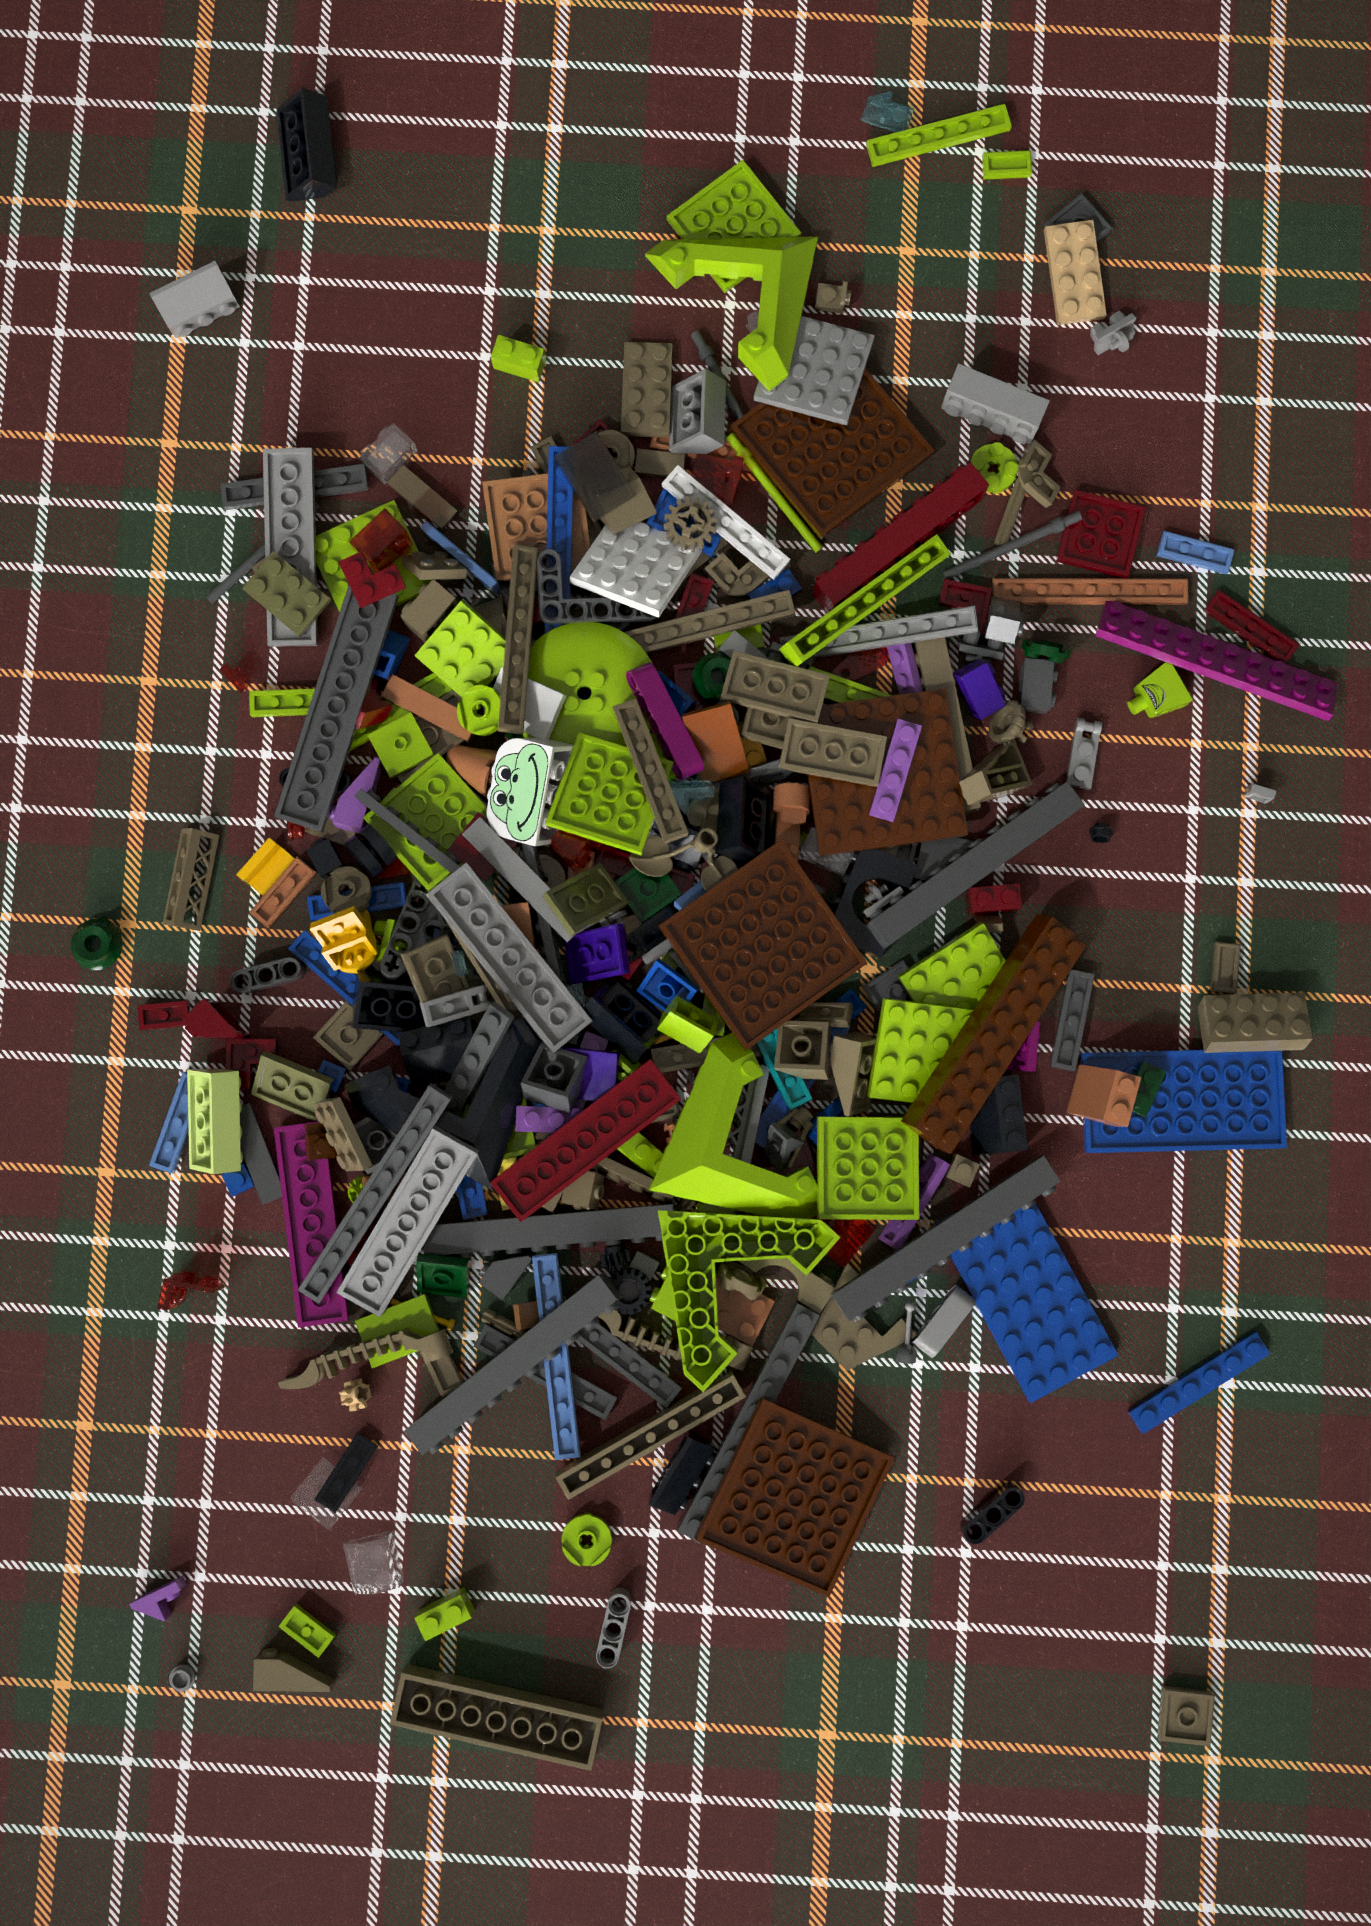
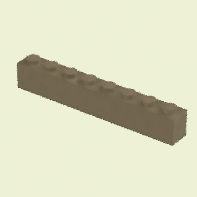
M945 637L913 642L911 644L923 692L946 688L961 781L973 767ZM963 797L965 813L975 812L980 809V803L968 805Z
M730 1370L716 1378L704 1392L700 1389L693 1391L667 1408L662 1409L558 1469L555 1478L569 1500L746 1397L745 1392L733 1370Z

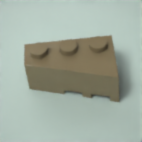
M1015 739L993 749L959 781L962 795L968 805L1009 796L1033 785Z

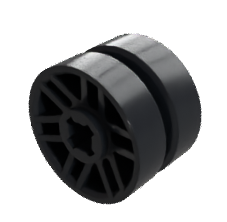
M367 824L358 831L363 842L353 835L344 845L361 867L374 878L383 871V867L378 860L389 866L398 857L385 839L370 824Z

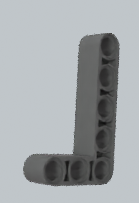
M546 549L540 553L536 564L539 616L544 623L559 625L588 622H649L657 618L633 607H630L631 614L629 616H623L619 612V605L622 603L609 598L562 599L560 556L552 549ZM544 556H551L555 561V566L546 568L542 564V558ZM552 581L556 585V591L554 593L545 592L543 583ZM573 605L579 606L582 609V616L579 618L572 617L569 608ZM595 605H603L607 611L606 616L598 617L594 612ZM547 606L556 608L558 612L556 618L551 619L545 615L544 610Z

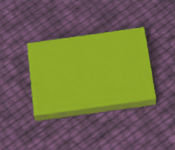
M427 1294L386 1308L381 1317L371 1314L355 1321L362 1342L368 1339L371 1341L381 1335L384 1337L394 1331L398 1333L407 1327L409 1331L421 1336L439 1330ZM387 1343L388 1353L378 1356L374 1347L375 1356L370 1358L369 1362L371 1367L375 1368L418 1350H405L402 1344L401 1350L392 1353Z

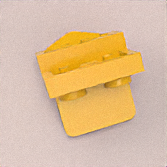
M352 906L310 924L311 932L323 947L322 955L334 971L340 969L342 972L357 974V970L365 971L376 959L378 950L375 934L372 930L370 914L367 909L359 912L355 906Z

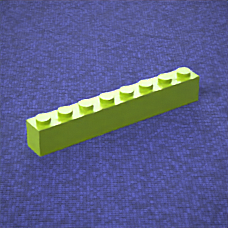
M936 534L796 635L779 650L790 665L798 667L950 556L951 553Z

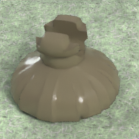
M1018 701L1005 702L1006 706L997 710L989 723V737L993 742L999 744L1010 742L1013 739L1017 743L1024 744L1027 737H1024L1022 732L1024 729L1031 731L1033 724L1025 721V709Z

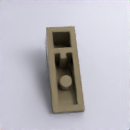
M267 1648L259 1652L254 1658L253 1691L330 1692L335 1685L334 1678L286 1652H277V1649Z

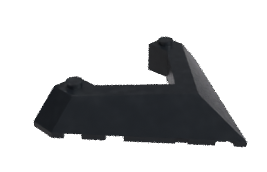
M524 1017L512 1020L492 1058L465 1119L444 1110L435 1124L438 1128L479 1150L465 1175L491 1191L494 1188L490 1182L498 1176L516 1122V1107L521 1106L524 1098L521 1081L539 1045L542 1043V1039ZM392 1066L365 1074L345 1084L353 1109L397 1135L420 1100L401 1090Z

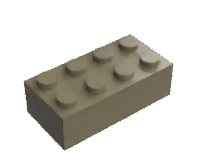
M1305 992L1204 995L1197 1006L1204 1053L1304 1050L1313 1039Z

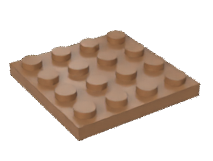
M580 469L573 470L571 572L575 570L590 548ZM548 473L482 482L495 576L498 582L510 580L514 544L537 547L538 557L542 551L546 550ZM544 556V557L542 558V564H543L545 567H546V556Z

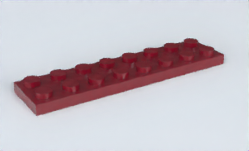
M650 1058L500 1173L490 1184L518 1220L522 1222L681 1100V1097Z

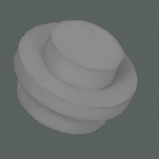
M188 1665L176 1666L169 1676L170 1685L179 1692L189 1690L195 1682V1672Z

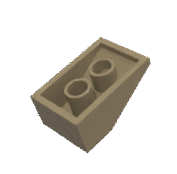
M854 1031L835 1035L830 1043V1063L845 1116H852L870 1110L872 1098H869L867 1093L877 1036Z

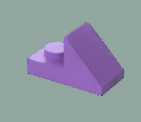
M182 1575L137 1597L129 1605L133 1610L166 1621L172 1615L167 1602L181 1595L180 1591L187 1585Z

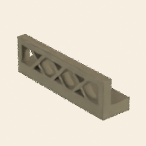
M182 828L163 925L200 931L219 835L193 828ZM200 836L211 839L209 849L205 852H202L199 847ZM201 860L205 870L198 877L194 871L195 863ZM196 884L200 890V895L193 901L189 891ZM190 908L195 913L194 924L183 922L185 912Z

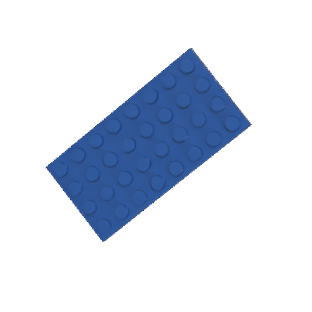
M1204 1050L1080 1053L1081 1065L1113 1069L1135 1075L1141 1061H1144L1166 1071L1147 1117H1142L1132 1112L1128 1127H1114L1083 1118L1084 1153L1287 1148L1282 1051L1204 1053Z
M1036 1203L1024 1211L1022 1208L1013 1213L1015 1217L1007 1223L1002 1224L999 1222L994 1225V1231L986 1237L981 1238L979 1235L971 1240L973 1245L962 1252L958 1249L950 1254L955 1267L971 1296L976 1300L975 1304L1029 1403L1040 1399L1118 1356ZM945 1216V1217H943V1218L937 1220L936 1222H934V1223H932V1224L935 1225L936 1223L940 1222L941 1220H943V1219L946 1218L947 1216Z

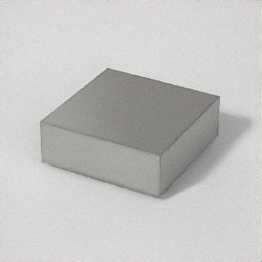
M1251 784L1245 788L1243 796L1266 804L1275 798L1276 790Z

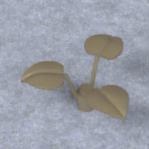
M719 789L707 790L695 797L689 804L686 811L687 821L694 827H700V832L693 838V841L669 852L668 843L664 844L661 837L651 835L648 837L642 856L635 853L630 854V861L634 867L648 876H663L671 871L673 867L670 857L694 847L700 853H708L707 862L709 866L704 868L701 873V883L706 891L737 871L738 868L735 863L725 856H719L714 862L712 861V856L715 852L713 847L718 841L716 832Z

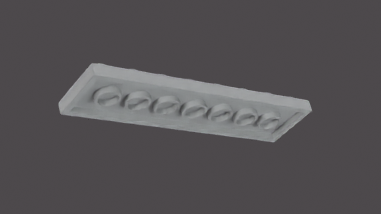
M312 448L263 449L265 560L274 551L317 587L314 450ZM267 610V645L269 647L318 646V617L306 632L299 637Z
M467 863L426 894L552 1053L592 1022L591 1018Z
M434 1125L337 1290V1294L381 1317L479 1150Z

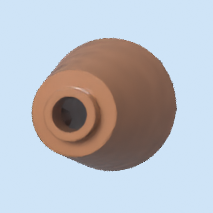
M455 745L447 752L446 760L448 765L462 779L487 798L493 777L492 766L495 763L498 751Z

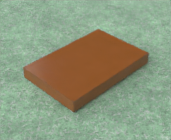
M731 701L682 714L684 725L704 764V770L699 772L702 785L750 772Z

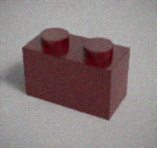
M1020 883L969 888L966 890L968 915L1014 912L1022 909Z

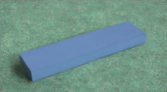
M428 521L423 523L420 528L430 540L443 551L449 553L453 559L458 560V563L464 566L470 574L495 595L501 591V586L494 577Z
M185 1071L182 1072L149 1164L151 1167L174 1174L189 1135L187 1072Z

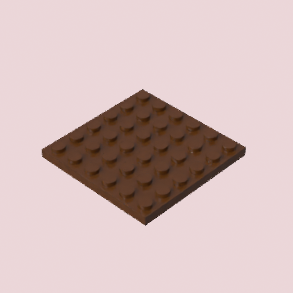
M866 368L848 425L762 402L730 425L731 432H734L741 443L748 448L755 461L820 539L930 458L935 452Z
M946 688L822 706L817 724L887 736L881 772L897 720L901 719L921 725L922 728L893 822L869 815L877 787L807 774L819 857L968 835Z
M782 839L658 925L744 1050L751 1048L867 964L860 951Z
M760 1397L694 1538L702 1544L830 1597L895 1458L882 1450L764 1397Z

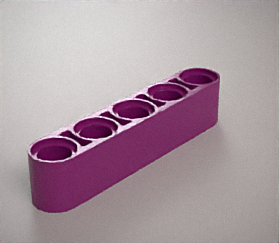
M648 662L627 671V682L666 759L674 762L672 770L678 780L681 781L703 771L704 764L654 665Z

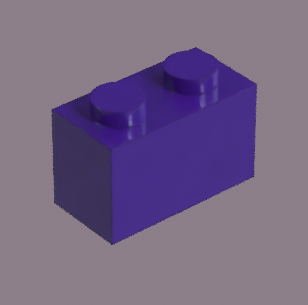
M977 659L953 673L973 717L982 720L1006 706L1003 700L1005 697L1004 691L999 684H996L993 677L995 676V671L990 663Z

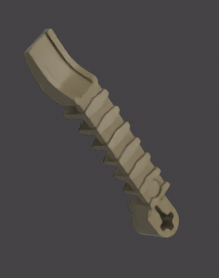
M614 1310L608 1315L603 1312L598 1316L609 1326L611 1334L620 1337L621 1340L625 1342L631 1341L636 1346H645L650 1351H659L664 1356L668 1354L676 1360L682 1359L679 1342L676 1348L671 1347L674 1338L666 1335L663 1344L659 1343L658 1340L661 1333L653 1330L650 1339L645 1338L649 1327L641 1324L637 1335L631 1333L638 1319L637 1317L630 1315L624 1330L619 1329L622 1322L621 1312ZM726 1335L725 1339L738 1350V1354L728 1365L743 1371L753 1346Z
M407 1327L398 1333L394 1331L384 1337L381 1335L371 1341L369 1339L358 1345L354 1343L346 1348L341 1347L333 1352L328 1351L310 1360L307 1369L302 1374L285 1378L283 1381H279L278 1384L282 1389L310 1387L321 1381L325 1376V1372L329 1379L339 1374L334 1359H336L339 1369L343 1370L350 1367L347 1355H349L352 1364L362 1361L360 1351H362L365 1360L373 1358L375 1356L374 1347L378 1356H382L388 1353L387 1343L392 1353L401 1350L402 1344L405 1350L421 1351L425 1364L453 1353L445 1329L421 1336L409 1331Z

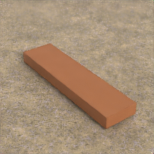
M392 674L381 694L382 698L467 742L470 741L473 733L464 729L459 723L457 707Z

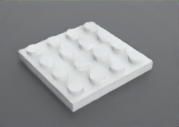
M639 522L614 535L605 525L570 575V583L659 618L702 550L697 545L694 552L691 551L690 546H687L685 551H682L681 544L675 547L672 545L674 538H666V531L661 532L653 529L644 522Z

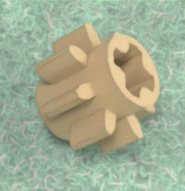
M361 1378L344 1382L345 1388L339 1392L342 1401L341 1405L349 1406V1411L367 1408L366 1402L372 1398L370 1385L363 1384Z

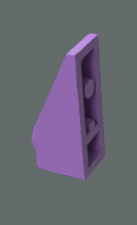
M374 758L338 798L337 806L333 805L330 819L336 828L359 833L358 831L368 824L363 817L371 810L362 804L355 795L360 789L366 793L371 790L376 794L383 768L380 758Z

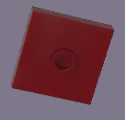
M478 812L447 851L463 864L467 863L480 878L487 882L496 869L462 835L479 817L489 825L488 819ZM499 836L512 850L517 845V842Z

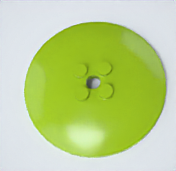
M596 622L569 623L547 632L530 646L528 678L567 696L549 739L574 745L580 732L627 747L614 715L613 706L636 699L627 682L626 672L651 662L646 652L633 638L619 629ZM583 687H587L592 691L591 697L587 700H582L578 697V691ZM642 712V715L644 717V720L650 733L651 727ZM523 732L524 738H536L526 732Z

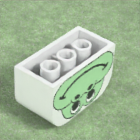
M516 738L508 740L499 748L495 763L492 766V783L487 794V819L490 827L496 834L503 838L532 846L559 843L561 830L546 826V819L574 745L552 739Z

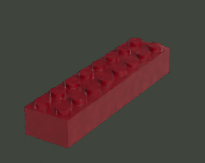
M971 462L965 467L963 465L958 466L950 474L952 477L947 481L940 480L932 487V492L926 497L924 495L919 496L912 503L913 507L907 512L905 510L900 511L893 518L894 522L889 526L884 524L874 532L875 536L872 539L861 541L854 548V553L849 557L845 554L835 563L836 567L831 571L826 569L816 577L817 581L814 585L813 597L826 613L844 602L936 534H940L982 501L989 484Z

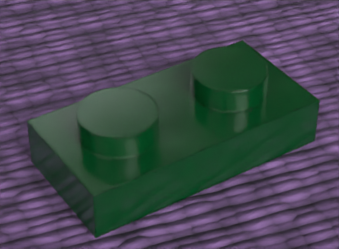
M1141 1061L1135 1076L1141 1077L1133 1113L1147 1117L1166 1071Z

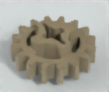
M686 496V502L682 503L680 499H677V507L669 506L671 514L664 515L667 523L663 525L664 530L668 531L666 538H674L672 541L674 547L681 544V550L685 551L686 547L690 546L691 551L694 552L695 546L698 545L701 549H704V541L712 542L709 534H716V528L713 526L717 525V518H711L715 513L714 509L707 510V501L701 505L699 504V497H696L694 502H691L689 496ZM699 512L704 515L707 523L705 520L700 519ZM690 521H694L690 528L686 526ZM674 526L681 530L682 536L675 531Z

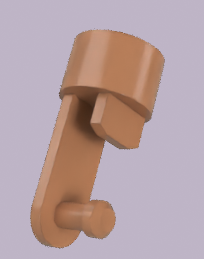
M783 783L774 787L773 813L776 814L774 844L782 839L798 861L800 824L806 822V816L810 813V789L799 783Z

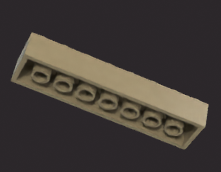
M406 1664L401 1672L390 1725L591 1771L604 1709Z

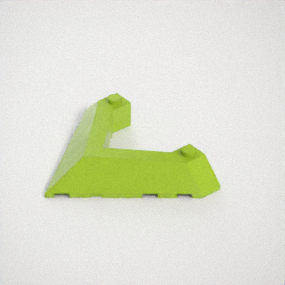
M818 237L665 239L645 253L648 260L675 289H678L692 277L704 276V274L719 275V278L729 279L751 277L754 281H762L758 327L739 341L738 358L769 392L788 378Z
M733 1033L712 1042L707 1050L708 1054L695 1078L690 1096L686 1099L671 1134L672 1138L669 1145L666 1146L659 1162V1168L654 1180L651 1181L648 1190L736 1211L748 1212L758 1216L799 1219L813 1218L817 1215L818 1186L808 1166L796 1168L782 1176L723 1154L743 1085L763 1076L764 1073L753 1051L750 1048L744 1050Z
M658 1210L684 1375L704 1392L738 1354V1350L719 1333L715 1262L788 1259L807 1276L841 1237L822 1220Z

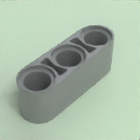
M954 1285L917 1331V1335L912 1339V1343L929 1357H935L974 1307L976 1300L959 1286Z
M623 1587L613 1589L608 1598L596 1652L597 1663L603 1668H612L619 1660L631 1606L630 1592ZM617 1597H622L625 1599L626 1605L617 1607L613 1604V1600ZM617 1623L621 1629L618 1632H611L608 1630L607 1625ZM605 1648H610L614 1651L615 1655L606 1658L602 1655L601 1651Z

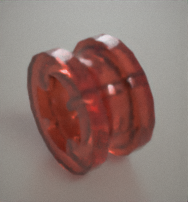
M287 821L289 839L294 840L295 837L303 839L304 827Z

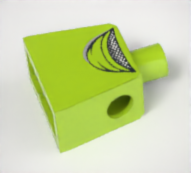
M1165 662L1133 689L1137 697L1127 702V705L1133 715L1145 710L1148 717L1153 718L1183 708L1193 699L1174 666Z

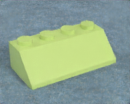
M229 1069L187 1070L189 1169L210 1174L241 1171L243 1155L240 1150V1138L242 1137L240 1113L242 1106L239 1101V1089L241 1087L239 1071Z

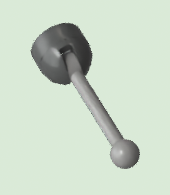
M909 1301L905 1304V1309L907 1310L905 1344L900 1345L896 1352V1361L905 1364L916 1363V1350L910 1344L912 1311L915 1309V1304Z

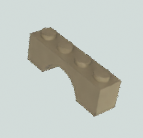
M788 1259L739 1261L754 1272L770 1265H778L790 1270L797 1279L798 1301L818 1314L821 1313L830 1299V1293L836 1289L831 1285L833 1280L822 1272L818 1276L810 1271L806 1276Z

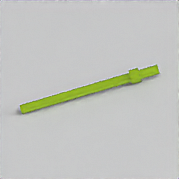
M734 432L728 435L726 439L737 452L736 456L741 463H745L814 552L818 553L822 550L823 546L755 461L748 448L741 443Z

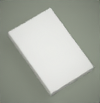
M501 667L493 687L500 694L503 667ZM528 678L524 732L536 738L549 739L567 696Z

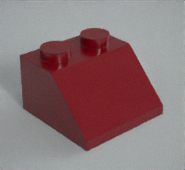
M203 998L182 1018L187 1024L185 1029L195 1038L197 1036L208 1039H248L250 1037L240 1024L215 1000Z

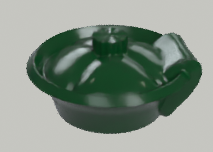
M714 652L703 656L693 669V685L696 692L703 698V702L717 704L721 699L731 658L724 653Z
M104 916L83 922L77 927L71 939L73 957L81 966L90 970H102L113 965L119 958L123 947L121 929Z

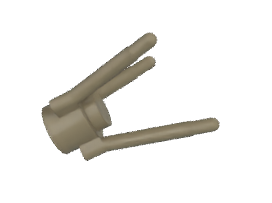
M802 1106L792 1109L777 1122L782 1125L787 1122L785 1126L792 1127L796 1131L803 1129L800 1136L803 1141L809 1130L814 1126L810 1122L813 1119L812 1114ZM802 1146L793 1151L787 1165L788 1168H792Z

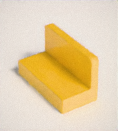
M268 838L236 875L264 896L295 858L274 840Z

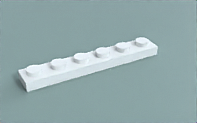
M679 465L662 482V487L676 499H680L682 503L686 502V496H689L691 502H694L696 497H699V504L701 505L707 501V510L714 509L715 513L711 518H717V525L713 526L716 528V532L773 580L790 562V558ZM699 512L700 519L705 520L707 523L704 515Z

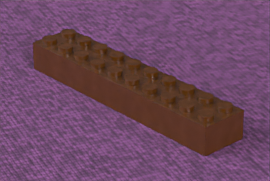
M1036 914L901 1122L935 1148L952 1154L1085 949L1086 944L1053 916Z

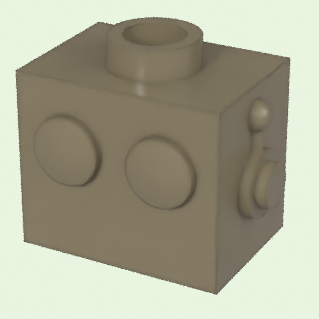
M587 1171L563 1190L561 1203L571 1205L575 1210L580 1211L581 1209L588 1211L591 1209L598 1210L599 1202L604 1195L603 1182L605 1176L598 1174L597 1171Z

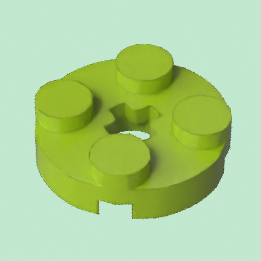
M999 442L980 447L973 454L970 461L988 482L987 492H993V494L1004 492L1015 480L1018 468L1016 457L1007 447H1004ZM989 464H996L998 466L997 471L999 473H989L987 471L989 469Z
M475 685L468 688L463 693L465 696L457 706L459 723L464 729L476 735L486 736L494 733L498 729L500 692L485 685ZM481 704L484 707H486V711L483 716L481 714H477V710L480 709Z
M586 1512L577 1515L566 1524L561 1539L562 1550L567 1559L575 1565L596 1566L604 1561L610 1552L612 1543L610 1527L604 1519L592 1513ZM590 1534L593 1544L591 1546L589 1544L583 1546L581 1544V1535Z

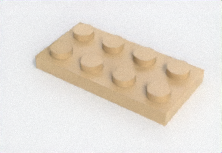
M1087 220L1046 226L1044 228L1057 326L1105 319L1107 315L1094 221Z

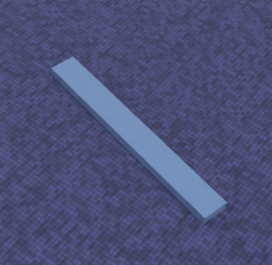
M558 1253L532 1256L539 1322L563 1304ZM566 1343L558 1348L561 1353L548 1362L547 1359H544L555 1460L581 1457L569 1346Z

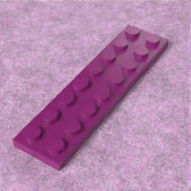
M304 1124L274 1128L298 1328L348 1321L350 1319L347 1299L336 1293L344 1280L343 1268L319 1304L298 1291L338 1228L330 1158L307 1161L306 1129Z

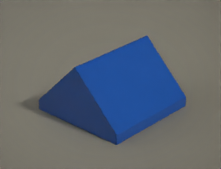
M658 958L636 992L664 1012L676 995L690 1003L699 991V988Z

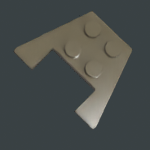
M847 1263L834 1287L838 1289L859 1274ZM831 1296L811 1334L847 1371L904 1343L906 1323L899 1318L883 1335H880L864 1317L857 1322L853 1319L851 1321L846 1320ZM912 1329L910 1339L917 1335Z

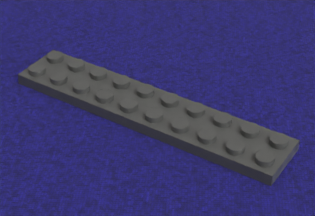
M348 585L274 817L324 832L356 732L357 718L363 700L369 692L399 599L397 594H392L360 608Z

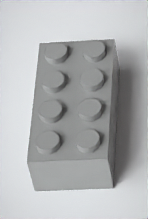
M958 363L941 409L951 416H961L973 425L988 427L995 434L1010 436L1017 443L1029 444L1039 428L1050 400Z

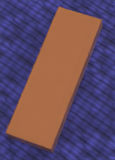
M297 856L249 913L270 929L315 877L317 872Z

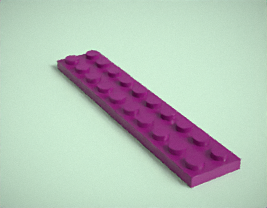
M1106 600L1103 605L1095 635L1099 638L1323 720L1329 721L1333 716L1337 683L1328 678L1314 675L1306 670L1262 656L1257 652L1243 649L1235 644L1221 641L1213 636L1194 631L1189 627L1169 622L1164 618H1158L1142 610L1123 605L1120 602Z

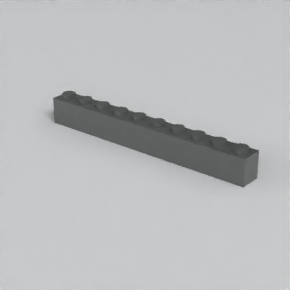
M1068 781L1061 786L1058 783L1054 784L1045 791L1047 796L1042 800L1039 797L1033 799L1026 805L1028 809L1022 814L1018 810L1007 818L1009 823L1004 827L998 824L987 832L990 837L984 841L978 838L968 846L970 851L963 855L959 852L948 860L950 862L949 866L945 869L939 866L929 873L931 878L925 883L922 880L916 882L909 888L911 893L903 897L900 894L889 902L891 904L890 908L885 911L880 908L870 915L871 921L866 926L882 948L885 949L1081 809L1085 804Z
M1038 1156L830 1293L846 1320L851 1321L853 1319L857 1322L868 1314L866 1310L873 1305L878 1308L889 1300L887 1296L894 1291L899 1294L910 1287L908 1282L917 1277L920 1280L931 1273L929 1268L938 1263L941 1266L952 1259L950 1254L959 1249L962 1252L973 1245L971 1240L980 1235L981 1238L986 1237L994 1231V1225L999 1222L1005 1224L1015 1217L1013 1213L1018 1209L1022 1208L1024 1211L1036 1203L1034 1199L1042 1194L1045 1197L1057 1189L1055 1185L1061 1181L1046 1158Z
M673 1203L531 1215L522 1222L517 1217L440 1223L435 1224L423 1245L424 1254L438 1256L456 1254V1257L468 1258L471 1257L472 1252H481V1256L496 1255V1250H506V1254L521 1253V1248L531 1247V1252L545 1251L546 1246L556 1245V1250L570 1249L571 1244L581 1243V1247L596 1246L598 1241H606V1245L621 1244V1239H631V1243L646 1242V1237L655 1236L656 1241H662L658 1210L674 1211Z
M605 1273L599 1274L404 1430L421 1455L429 1451L433 1455L445 1445L442 1442L448 1436L453 1439L464 1430L462 1428L464 1423L469 1421L472 1424L483 1415L481 1410L488 1405L492 1408L502 1400L500 1395L504 1391L508 1390L510 1393L522 1383L519 1379L527 1374L528 1377H531L540 1370L539 1363L544 1359H547L549 1362L561 1352L558 1348L564 1343L569 1346L580 1338L578 1332L584 1327L588 1331L600 1322L597 1318L603 1312L608 1315L619 1306L617 1301L622 1298V1295Z
M797 1300L719 1445L713 1462L707 1468L678 1523L677 1531L696 1541L694 1538L696 1531L760 1397L775 1402L820 1317V1314Z

